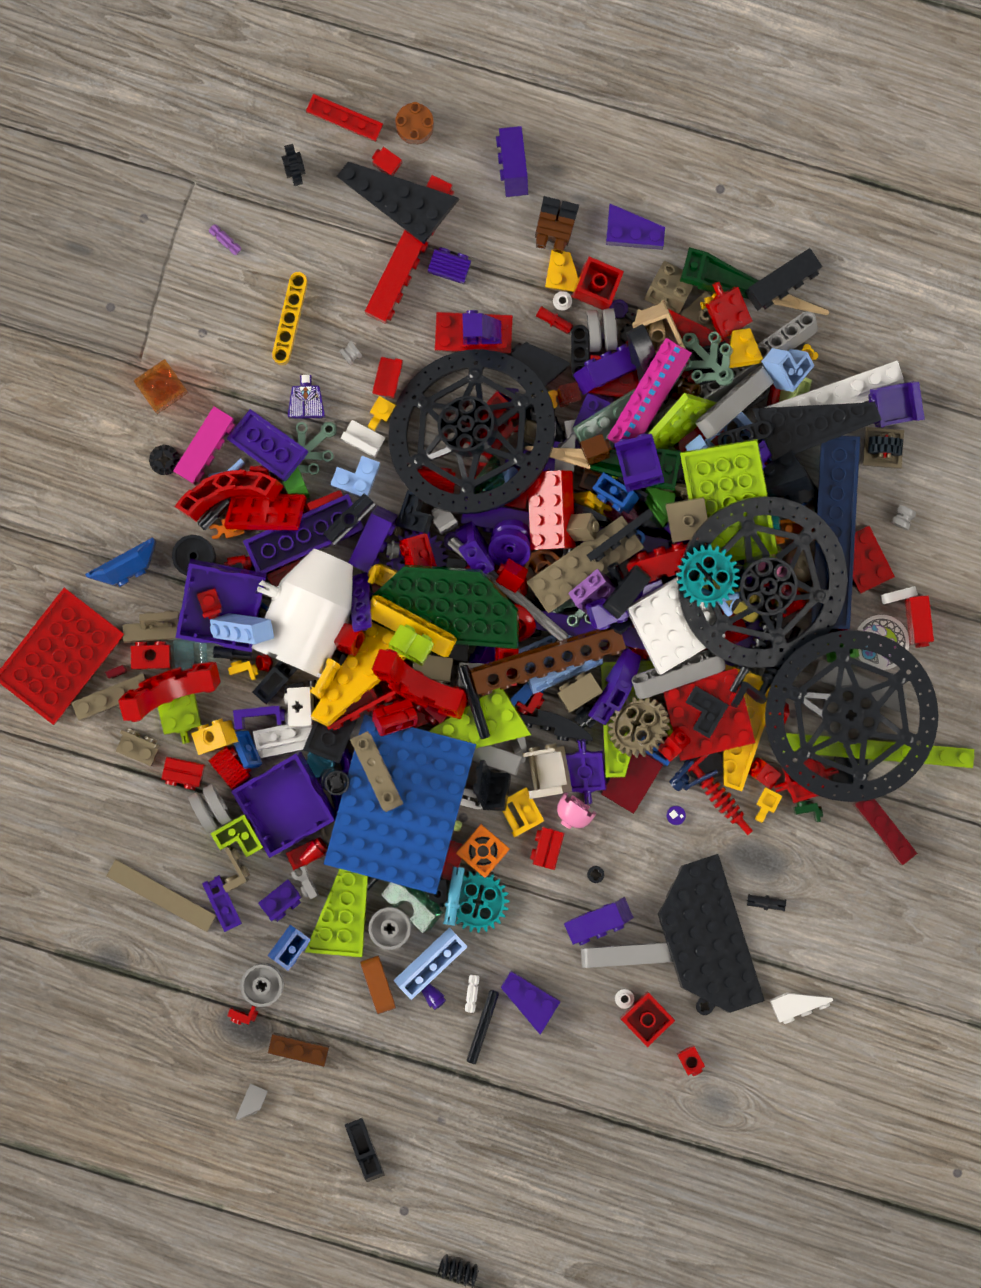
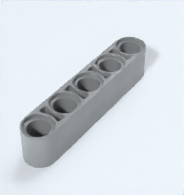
M759 366L704 413L695 423L706 439L716 435L774 382L763 366Z
M708 649L693 655L661 675L657 673L655 668L633 676L632 684L637 698L645 699L720 673L726 668L724 659Z
M820 660L814 676L830 663ZM835 667L819 681L836 687L838 667ZM844 669L842 686L852 685L846 669ZM854 673L860 687L866 689L879 684V682ZM889 686L871 693L876 701L880 700L889 689ZM895 690L883 706L900 712L898 692Z
M666 942L581 948L582 968L672 962Z

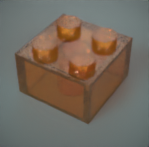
M165 359L133 380L157 415L189 393Z

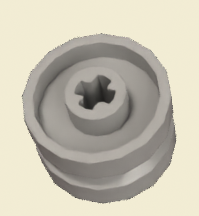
M614 308L602 311V321L599 319L597 310L586 311L590 352H599L601 350V339H604L607 351L616 350L618 329Z
M213 784L203 788L206 801L198 792L188 796L197 818L207 833L217 829L214 816L222 825L232 821L226 803Z
M388 906L381 908L374 913L369 922L368 931L370 938L375 945L382 949L393 950L401 947L406 943L411 934V922L408 915L398 907ZM388 924L394 926V929L392 931L387 930L386 927L388 926Z
M255 964L242 976L240 984L241 993L245 1000L253 1006H270L283 993V975L279 969L271 964ZM261 981L262 983L266 982L265 988L259 986Z

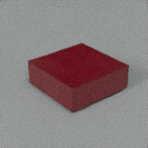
M121 665L105 673L107 678L113 679L127 673L125 665Z

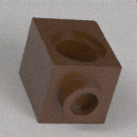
M602 434L580 442L588 466L610 458L609 451L612 448L609 440H604Z

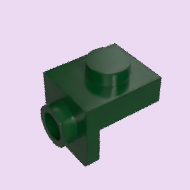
M807 800L797 802V806L793 807L794 815L814 812L815 822H821L820 818L823 817L822 807L818 806V803L809 804Z

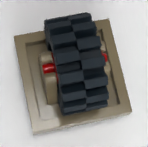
M866 427L862 466L901 469L904 430Z

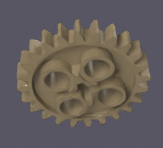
M633 697L631 703L626 699V705L622 706L619 712L617 710L614 711L617 714L616 717H610L614 722L608 724L613 729L608 732L612 736L610 740L615 743L614 746L622 754L626 752L629 757L632 753L636 758H638L639 753L645 757L646 751L653 754L652 748L659 749L657 744L665 743L662 737H668V734L665 732V730L670 729L666 724L670 722L669 718L666 717L668 713L657 700L652 701L650 697L646 700L639 698V701ZM634 713H637L634 718H631ZM630 730L629 734L624 736V734ZM647 735L646 739L641 741L642 737Z

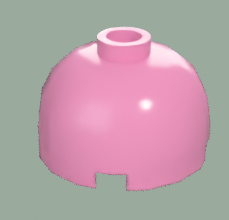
M564 793L557 805L558 816L562 819L561 824L568 829H571V827L577 829L584 828L589 825L596 816V812L593 811L591 813L589 805L584 804L582 800L573 795L569 798L567 797L568 793Z

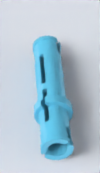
M453 867L448 900L445 903L446 912L443 924L455 926L457 909H460L458 904L465 868Z

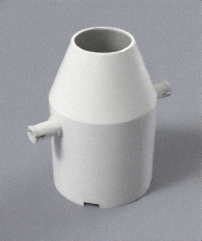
M313 549L280 581L279 586L276 587L262 580L259 585L266 587V589L258 586L257 591L272 597V602L265 615V619H271L274 638L253 644L251 648L320 678L327 665V659L332 658L336 649L334 640L344 623L352 625L349 617L352 607L353 565L325 552Z

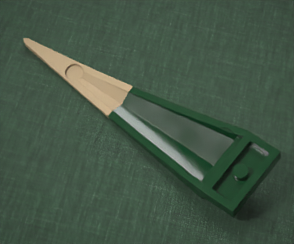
M691 247L688 249L680 282L698 286V289L715 292L712 284L720 282L724 292L733 287H739L741 295L745 299H749L745 291L759 281L712 254ZM787 295L782 300L777 298L773 301L774 305L823 315L829 314L828 310L792 295Z
M533 446L525 447L526 451L531 452L533 449ZM552 449L550 458L623 478L616 449L609 451L610 458L589 466L582 449ZM656 449L665 482L649 487L675 491L681 452Z

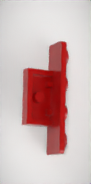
M373 688L370 691L367 690L360 696V700L356 703L353 702L346 709L342 717L338 718L329 727L327 726L328 730L331 728L333 731L343 726L342 722L348 719L353 721L361 716V712L365 710L370 712L378 707L377 704L383 700L385 703L395 698L394 694L396 692L390 690L377 697Z

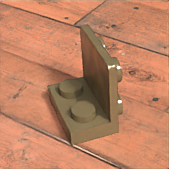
M663 261L644 300L654 305H658L664 300L668 309L680 314L694 285L680 282L683 270L667 261Z
M131 728L121 730L120 734H122L116 752L152 766L161 746L156 744L158 740L149 736L142 738L139 736L140 732Z
M232 847L226 848L225 851L239 877L236 874L225 880L227 884L223 885V888L226 892L248 882V876H250L245 865L242 866L239 862V859H241L239 852L236 848L232 849Z

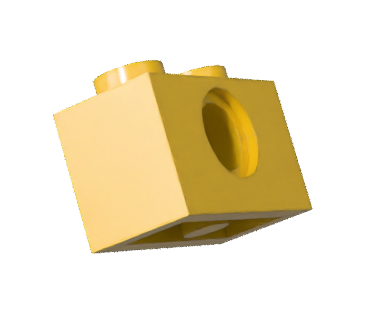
M222 718L212 721V726L205 724L197 727L198 731L191 733L198 755L238 742L232 721L223 722Z

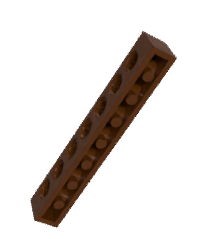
M596 629L476 666L469 670L477 694L488 695L493 692L492 690L498 688L500 690L511 687V684L517 682L523 684L530 681L529 679L533 677L543 678L549 672H562L567 669L566 667L572 665L574 667L585 664V661L591 659L592 661H597L607 654L617 655L626 647L622 634L619 635L613 629ZM601 640H608V644L605 647H599ZM584 645H589V651L581 653V648ZM565 651H571L569 658H562V654ZM546 657H553L550 664L546 665L543 663ZM529 662H533V669L526 670V664ZM515 668L516 672L514 675H506L508 669ZM491 674H497L495 681H488V677Z

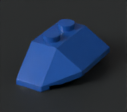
M153 537L86 573V577L113 586L118 585L121 587L127 584L129 578L133 576L138 578L146 573L145 570L149 568L156 540Z

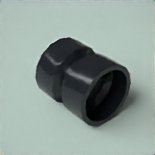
M327 767L320 774L319 780L322 788L332 795H341L349 787L348 776L337 767Z

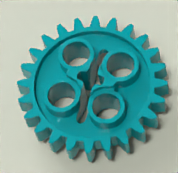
M711 544L708 545L707 549L701 545L700 551L693 547V554L687 551L688 559L681 558L684 565L677 566L682 572L676 573L677 576L681 577L676 582L683 584L679 590H686L684 598L691 596L689 602L692 603L694 600H697L698 607L701 602H704L705 608H707L708 603L715 607L716 601L722 605V598L729 601L730 599L727 594H735L732 587H738V584L734 580L740 579L739 576L735 575L739 568H733L737 562L729 561L732 555L725 556L726 549L719 552L718 545L712 550ZM712 557L714 559L713 566L705 567L703 564L704 559ZM697 562L707 573L712 572L711 577L720 586V589H716L709 579H703L705 576L696 566ZM697 570L700 574L697 580L689 579L690 571ZM723 571L727 574V579L724 582H719L716 576L719 572ZM704 585H711V594L704 595L702 587Z
M469 871L468 878L463 875L458 904L460 909H457L456 915L458 917L456 924L463 922L462 929L468 925L470 926V932H472L474 927L478 933L482 927L487 932V926L490 925L494 929V922L501 924L499 917H506L502 911L509 909L504 906V903L509 902L508 899H504L508 892H502L505 885L499 886L498 884L501 879L499 878L494 881V874L484 878L478 872L473 876L472 872ZM470 884L475 885L477 888V892L474 895H469L466 892V887ZM484 885L481 900L484 903L479 905L477 916L473 918L475 909L473 899H477L480 886ZM488 889H492L496 893L495 898L492 900H488L484 896L485 891ZM464 903H469L472 906V911L468 914L461 911V906ZM482 908H488L491 911L489 918L485 919L480 916Z

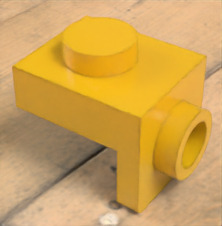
M381 563L375 564L368 572V583H376L383 586L398 571Z
M242 660L231 663L232 667L228 668L230 676L249 671L251 680L254 681L256 680V675H258L256 665L251 664V661L242 663Z

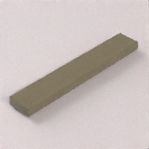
M115 859L106 875L108 878L208 932L216 917V914Z

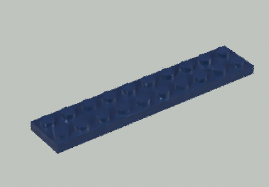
M840 436L820 444L817 515L828 524L836 535L842 547L847 566L845 601L832 629H850L860 436ZM815 540L814 565L820 588L827 589V564L824 554ZM817 602L812 607L811 624L819 614L823 603Z

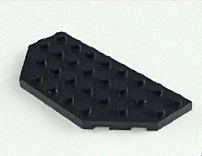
M719 854L681 865L678 875L666 895L663 906L658 912V918L680 987L727 1013L765 1001Z

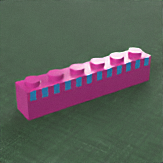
M665 338L640 383L631 395L630 400L621 412L620 417L611 429L607 439L617 443L621 439L636 438L638 435L646 432L692 353Z

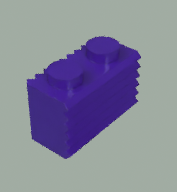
M440 247L439 250L434 249L428 273L465 284L471 260H468L469 257L467 255L458 253L456 256L450 254V250Z

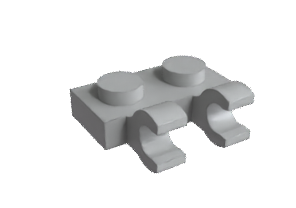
M305 866L300 867L303 872L301 876L297 875L296 871L291 872L295 880L301 881L303 886L300 888L305 897L309 896L312 899L319 895Z

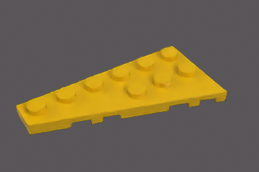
M373 622L372 627L363 631L366 638L355 657L352 655L347 656L311 715L313 720L329 727L346 712V709L353 702L356 703L361 699V695L367 690L370 691L380 682L372 671V667L379 649H390L389 642L395 632ZM398 654L403 661L406 659L405 656Z
M726 665L725 670L733 669L735 667ZM753 673L747 674L743 680L758 691L763 684L762 676ZM745 693L744 698L755 743L723 751V785L739 791L743 790L765 726L766 702L760 704L754 701L747 693Z

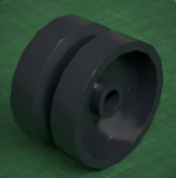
M191 534L184 536L176 542L173 548V564L185 576H187L189 562L192 559L190 558L191 554H197V558L194 560L210 563L216 562L214 547L207 539L199 535Z

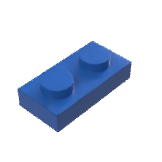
M235 731L238 742L234 743V746L244 769L260 767L263 763L249 731Z

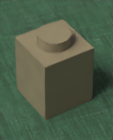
M592 513L571 514L566 530L574 542L595 540L596 534L599 531V523Z

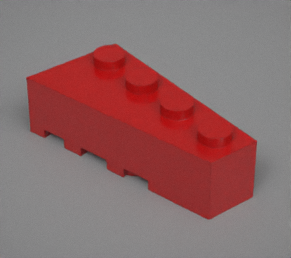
M677 542L669 548L660 546L648 553L646 550L639 551L627 564L628 572L637 564L651 576L649 582L656 581L663 574H666L668 577L676 575L679 572L677 566L681 563V558L688 543ZM707 557L704 561L709 562L712 557Z

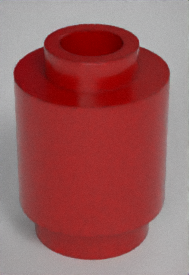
M250 556L228 557L227 562H224V565L228 566L242 561L244 569L253 571Z

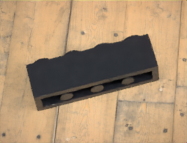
M811 248L750 286L745 291V294L757 311L761 308L766 310L774 304L773 301L779 298V300H782L789 295L788 291L794 288L797 290L804 285L803 281L807 278L812 280L820 274L818 271L823 266Z

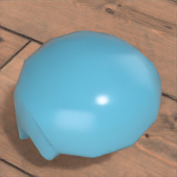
M312 753L307 755V762L317 778H320V774L324 769L335 766V762Z

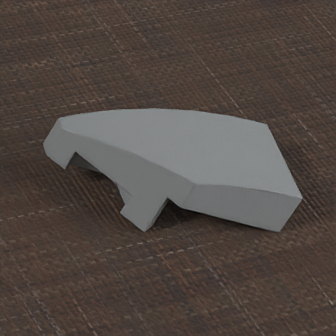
M570 434L568 439L558 444V448L575 449L576 434ZM555 459V471L567 470L574 472V464Z
M525 737L517 738L516 742L511 743L515 755L522 757L521 763H524L526 757H523L522 753H527Z
M250 1084L235 1120H241L260 1111L268 1091Z

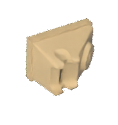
M664 300L650 308L637 310L636 319L632 323V327L635 328L641 324L645 326L656 354L665 338L685 348Z

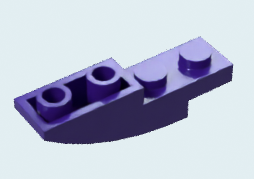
M628 648L624 649L605 679L609 683L588 714L591 718L606 725L614 711L617 710L619 712L632 689V678L638 673L641 661L640 655Z

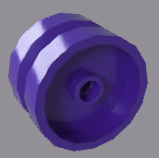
M507 519L498 522L494 526L488 548L489 556L493 562L499 566L501 563L505 564L509 558L521 566L526 564L531 554L530 528L522 521Z

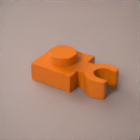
M225 519L221 520L222 526L216 524L209 526L210 530L214 528L218 530V534L212 536V539H219L222 534H225L226 539L245 534L244 530L226 529L224 526Z

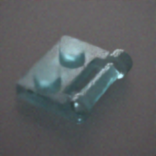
M173 639L175 668L181 667L182 670L192 668L193 664H195L194 643H199L200 663L208 662L206 643Z

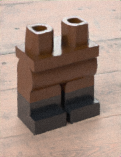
M544 196L535 233L536 247L546 249L547 241L554 242L553 251L562 254L569 244L579 204L562 201L558 220H556L560 200Z

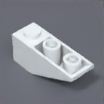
M785 993L770 999L778 1022H783L784 1024L794 1021V1017L801 1014L804 1017L813 1013L812 1009L817 1007L824 1009L830 1006L829 1002L833 1001V998L827 996Z

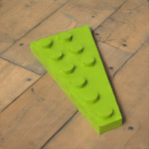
M684 393L649 432L653 436L656 449L673 447L697 427L695 422L717 402Z
M500 688L479 699L490 733L489 738L480 739L470 705L464 709L461 719L450 717L428 731L476 744V748L532 735L504 689L500 690Z

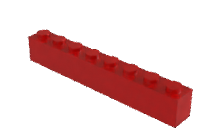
M431 175L426 187L453 196L452 184ZM404 230L364 311L366 315L386 324L387 320H392L395 314L393 308L396 303L399 304L404 295L401 292L404 286L408 287L412 279L410 274L413 269H417L421 261L418 257L421 252L425 253L429 242L426 241L425 244H422Z

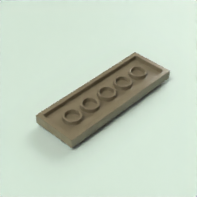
M623 516L600 530L596 534L595 540L583 542L527 581L548 614L571 599L568 593L596 569L607 574L609 572L607 567L610 564L618 562L620 565L644 548L637 536L634 535L629 539L625 537L620 540L621 545L613 551L611 548L604 552L606 556L598 562L595 560L591 562L586 556L628 525Z

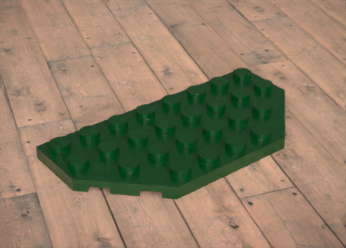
M405 564L370 597L371 601L374 595L381 596L451 633L457 638L455 644L517 649L519 646V609L482 570ZM372 619V622H373V623H375V624H377V625H379V626H382V627H384V628H386V629H388V630H390V631H393V630L389 629L388 627H386V626H384V625H382V624H380V623H378V622H376V621H374V620Z

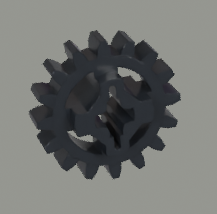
M293 144L285 145L286 155L281 157L287 178L292 177L294 186L302 185L301 175L306 173L301 153L295 152Z

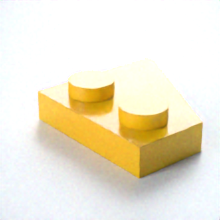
M751 329L732 331L730 346L733 349V353L730 357L729 368L761 364L763 357Z

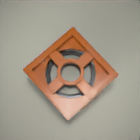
M480 824L456 854L486 878L510 848Z

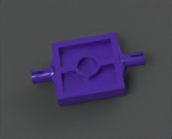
M583 739L577 741L578 752L565 754L572 792L584 793V804H592L591 793L597 790H606L607 788L603 751L591 752L586 750V740Z

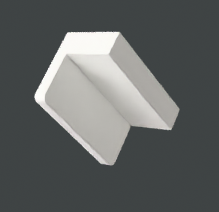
M352 420L346 432H343L341 440L375 458L385 437Z

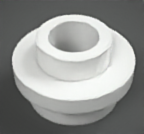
M561 291L555 294L553 304L556 309L564 311L570 308L572 298L569 293ZM562 297L565 298L566 303L561 304L559 302V299Z
M627 989L619 990L615 995V1002L620 1008H629L634 1003V995ZM624 995L628 996V1001L625 1003L621 1001V997Z

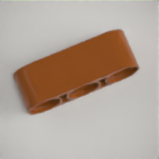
M379 955L360 961L377 1014L396 1009Z

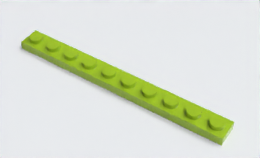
M786 733L793 751H796L801 747L799 734ZM805 735L806 742H808L813 735ZM819 736L813 746L831 737ZM867 740L865 759L874 760L896 742ZM839 741L815 752L817 755L849 758L843 743ZM851 744L850 748L854 757L859 759L861 744ZM904 744L883 761L901 762L911 747ZM933 746L924 764L973 768L975 749Z

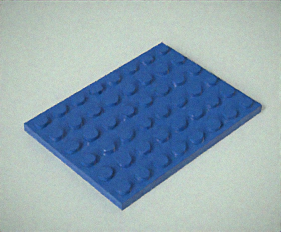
M364 715L359 735L367 731L369 734L371 733L402 799L403 805L388 812L383 811L354 750L348 772L349 787L342 794L324 865L437 894L476 744L413 727L381 737L373 723L372 716Z

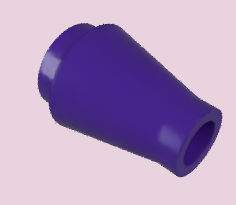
M430 983L421 991L429 1007H432L434 1010L446 1002L445 995Z

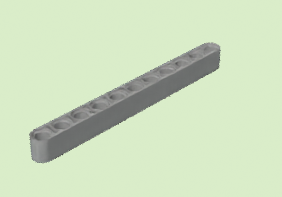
M809 311L800 314L757 344L761 355L766 356L772 348L789 351L812 337L818 330L815 314ZM763 363L748 365L749 367L733 368L734 379L731 384L722 386L715 381L701 385V393L698 397L718 402L759 366L764 367ZM677 401L655 415L645 432L646 434H649Z

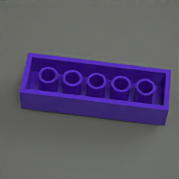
M349 494L302 514L299 530H266L244 540V545L256 571L269 574L306 557L313 549L321 551L334 545L323 533L353 504ZM351 514L346 515L344 518L346 524H352L355 521V517ZM361 521L339 542L363 532L364 527Z

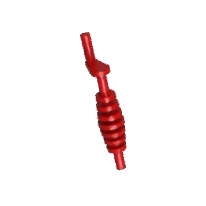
M708 755L700 756L696 759L688 772L692 770L698 778L706 775L698 764ZM713 777L702 781L701 788L707 787V790L704 792L706 796L712 793V796L709 798L710 802L717 799L713 806L718 808L722 805L718 811L721 814L727 811L724 817L727 819L732 817L730 822L738 824L749 835L753 830L743 819V811L737 812L740 809L738 804L734 807L732 806L736 802L734 798L728 801L731 793L727 792L723 795L726 788L721 787L718 790L717 788L720 786V783L717 781L713 784L712 782L715 779Z

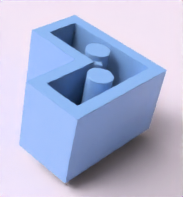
M772 348L762 360L766 371L774 381L775 388L790 392L795 391L815 366L808 352L795 349L785 351Z
M362 456L355 473L337 467L330 485L333 488L357 497H361L364 493L369 496L381 464Z

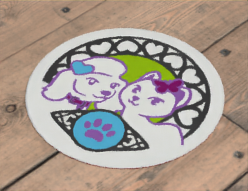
M875 615L862 622L857 629L885 636L909 650L908 632L904 625L894 617ZM858 649L859 659L864 663L882 670H888L897 666L884 656Z

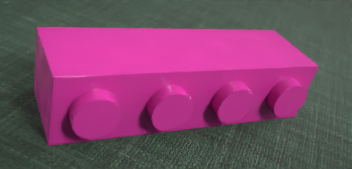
M213 406L173 472L194 485L196 481L199 483L205 474L203 470L206 465L210 466L215 458L213 454L216 449L220 450L225 443L223 438L226 433L230 434L235 427L233 423L235 421L234 418Z

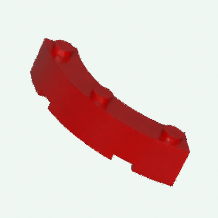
M230 470L212 475L200 481L201 483L192 490L189 489L174 507L197 522L213 505L233 496L255 495L274 502L284 486L275 478L260 472Z
M379 649L372 671L380 681H387L389 683L388 687L417 705L427 708L429 705L437 708L440 714L457 719L462 718L468 701L463 689L449 687L424 676L422 672L414 670L406 664L398 653L392 649Z
M217 663L193 664L192 668L182 670L179 667L142 681L138 684L139 688L128 690L118 700L123 721L138 722L153 709L164 703H170L176 698L200 692L211 693L215 691L221 683Z

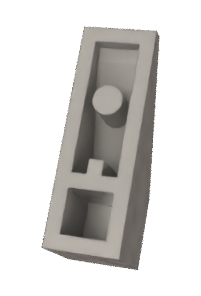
M437 508L431 510V515L434 516L432 522L441 536L458 527L457 521L451 512Z

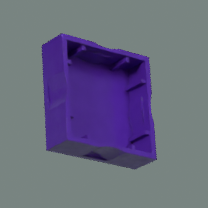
M190 559L175 638L200 643H215L226 648L252 652L251 647L253 644L213 638L210 630V619L208 617L203 618V611L197 593L215 587L223 608L222 612L219 613L220 616L231 613L258 617L263 593H259L257 588L258 586L264 588L259 583L262 580L265 581L267 573Z
M302 752L292 755L265 773L231 791L244 815L252 823L256 836L269 858L336 820L337 813Z

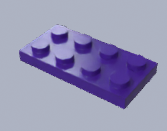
M249 409L226 438L284 482L287 481L309 453L304 447L251 409Z

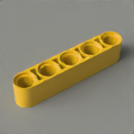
M301 272L293 273L289 279L273 347V360L281 366L286 365L290 361L308 281ZM298 277L304 280L301 286L293 284L294 280ZM292 296L299 297V302L296 305L289 303V299ZM292 314L295 316V320L293 323H286L285 317ZM289 333L291 338L289 341L283 342L280 339L281 335ZM280 351L286 353V358L282 361L276 359V355Z
M374 595L370 601L371 616L374 621L395 632L400 624L403 626L406 624L410 625L416 630L415 633L421 636L425 634L432 638L434 643L432 652L443 657H449L457 641L454 635L381 596Z

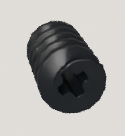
M445 1254L441 1259L436 1277L441 1272L442 1279L449 1275V1281L456 1277L457 1284L464 1280L465 1287L471 1282V1288H474L479 1272L478 1265L474 1264L471 1268L469 1261L463 1265V1259L456 1263L455 1256L449 1261L448 1254Z

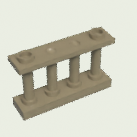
M367 731L350 739L383 811L388 812L403 805L402 799L371 733L369 734Z

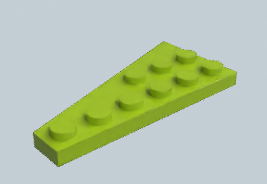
M640 661L637 674L655 668L652 661ZM603 662L601 665L602 691L609 683L605 679L616 662ZM633 686L627 697L630 703L633 697L639 701ZM634 713L631 718H634L637 713ZM609 719L606 725L603 724L605 778L625 777L630 757L626 752L622 754L614 746L615 743L610 740L612 736L608 732L613 729L608 724L614 722ZM630 730L627 731V732L624 734V736L628 735L629 732H630Z
M339 869L305 953L352 957L363 956L368 876Z

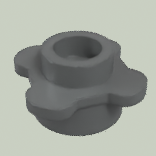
M394 540L387 544L386 555H389V560L398 558L399 543H395Z

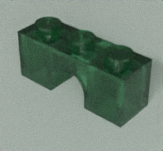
M390 882L381 895L395 908L404 904L405 901L410 902L414 908V914L409 921L422 933L431 930L444 913L439 905L429 900L421 890Z

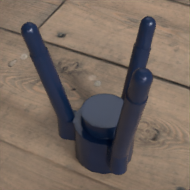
M688 759L669 782L676 791H681L682 789L687 791L690 787L717 774L718 770L689 783L690 778L686 772L694 764V761Z

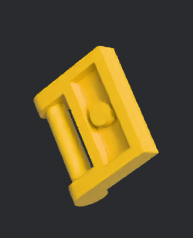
M330 658L327 659V665L315 687H312L310 693L320 700L341 668L340 664Z
M527 787L508 797L507 804L513 802L525 824L519 827L507 805L506 811L502 812L513 830L511 833L514 837L544 822L534 800L529 797Z

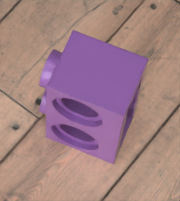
M596 569L568 594L575 605L588 615L585 604L600 598L607 600L615 590V587L608 576L599 569Z

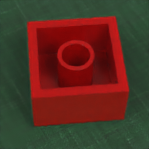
M589 256L583 265L571 297L601 310L609 309L624 271Z
M648 991L620 1017L647 1048L675 1022V1019Z

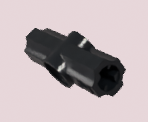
M364 493L323 534L331 543L336 545L352 528L357 526L358 522L376 504ZM346 515H353L355 521L352 524H346L344 522Z

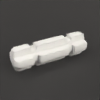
M478 975L469 976L468 983L470 985H468L466 1012H475V1002L477 1001L478 993L477 984H479L480 978Z

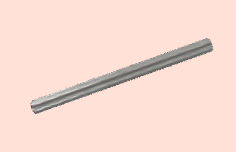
M453 537L448 545L462 556L459 547L463 544ZM494 570L486 574L503 593L516 604L526 608L533 618L559 641L568 638V634L521 593L518 591L514 593L495 582L498 574Z

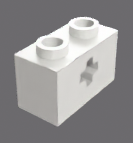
M311 687L287 688V693L284 694L285 705H288V712L285 713V722L288 724V727L292 729L312 728L314 720L311 718V715L314 711V696L310 693ZM300 704L303 708L298 712L295 710V707H298Z

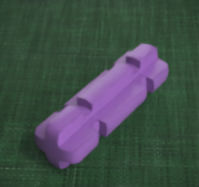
M216 224L210 227L209 233L214 237L216 236V239L227 249L229 248L233 255H237L241 251V247L234 243V240L223 230L221 231V228Z

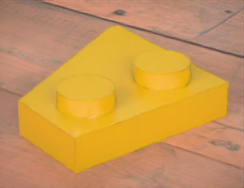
M551 249L545 288L573 292L578 276L571 253L564 251L561 254Z

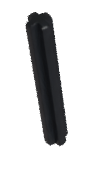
M466 664L459 666L458 670L480 739L489 738L490 733L469 667Z
M490 990L467 1057L468 1063H477L499 996L497 991Z

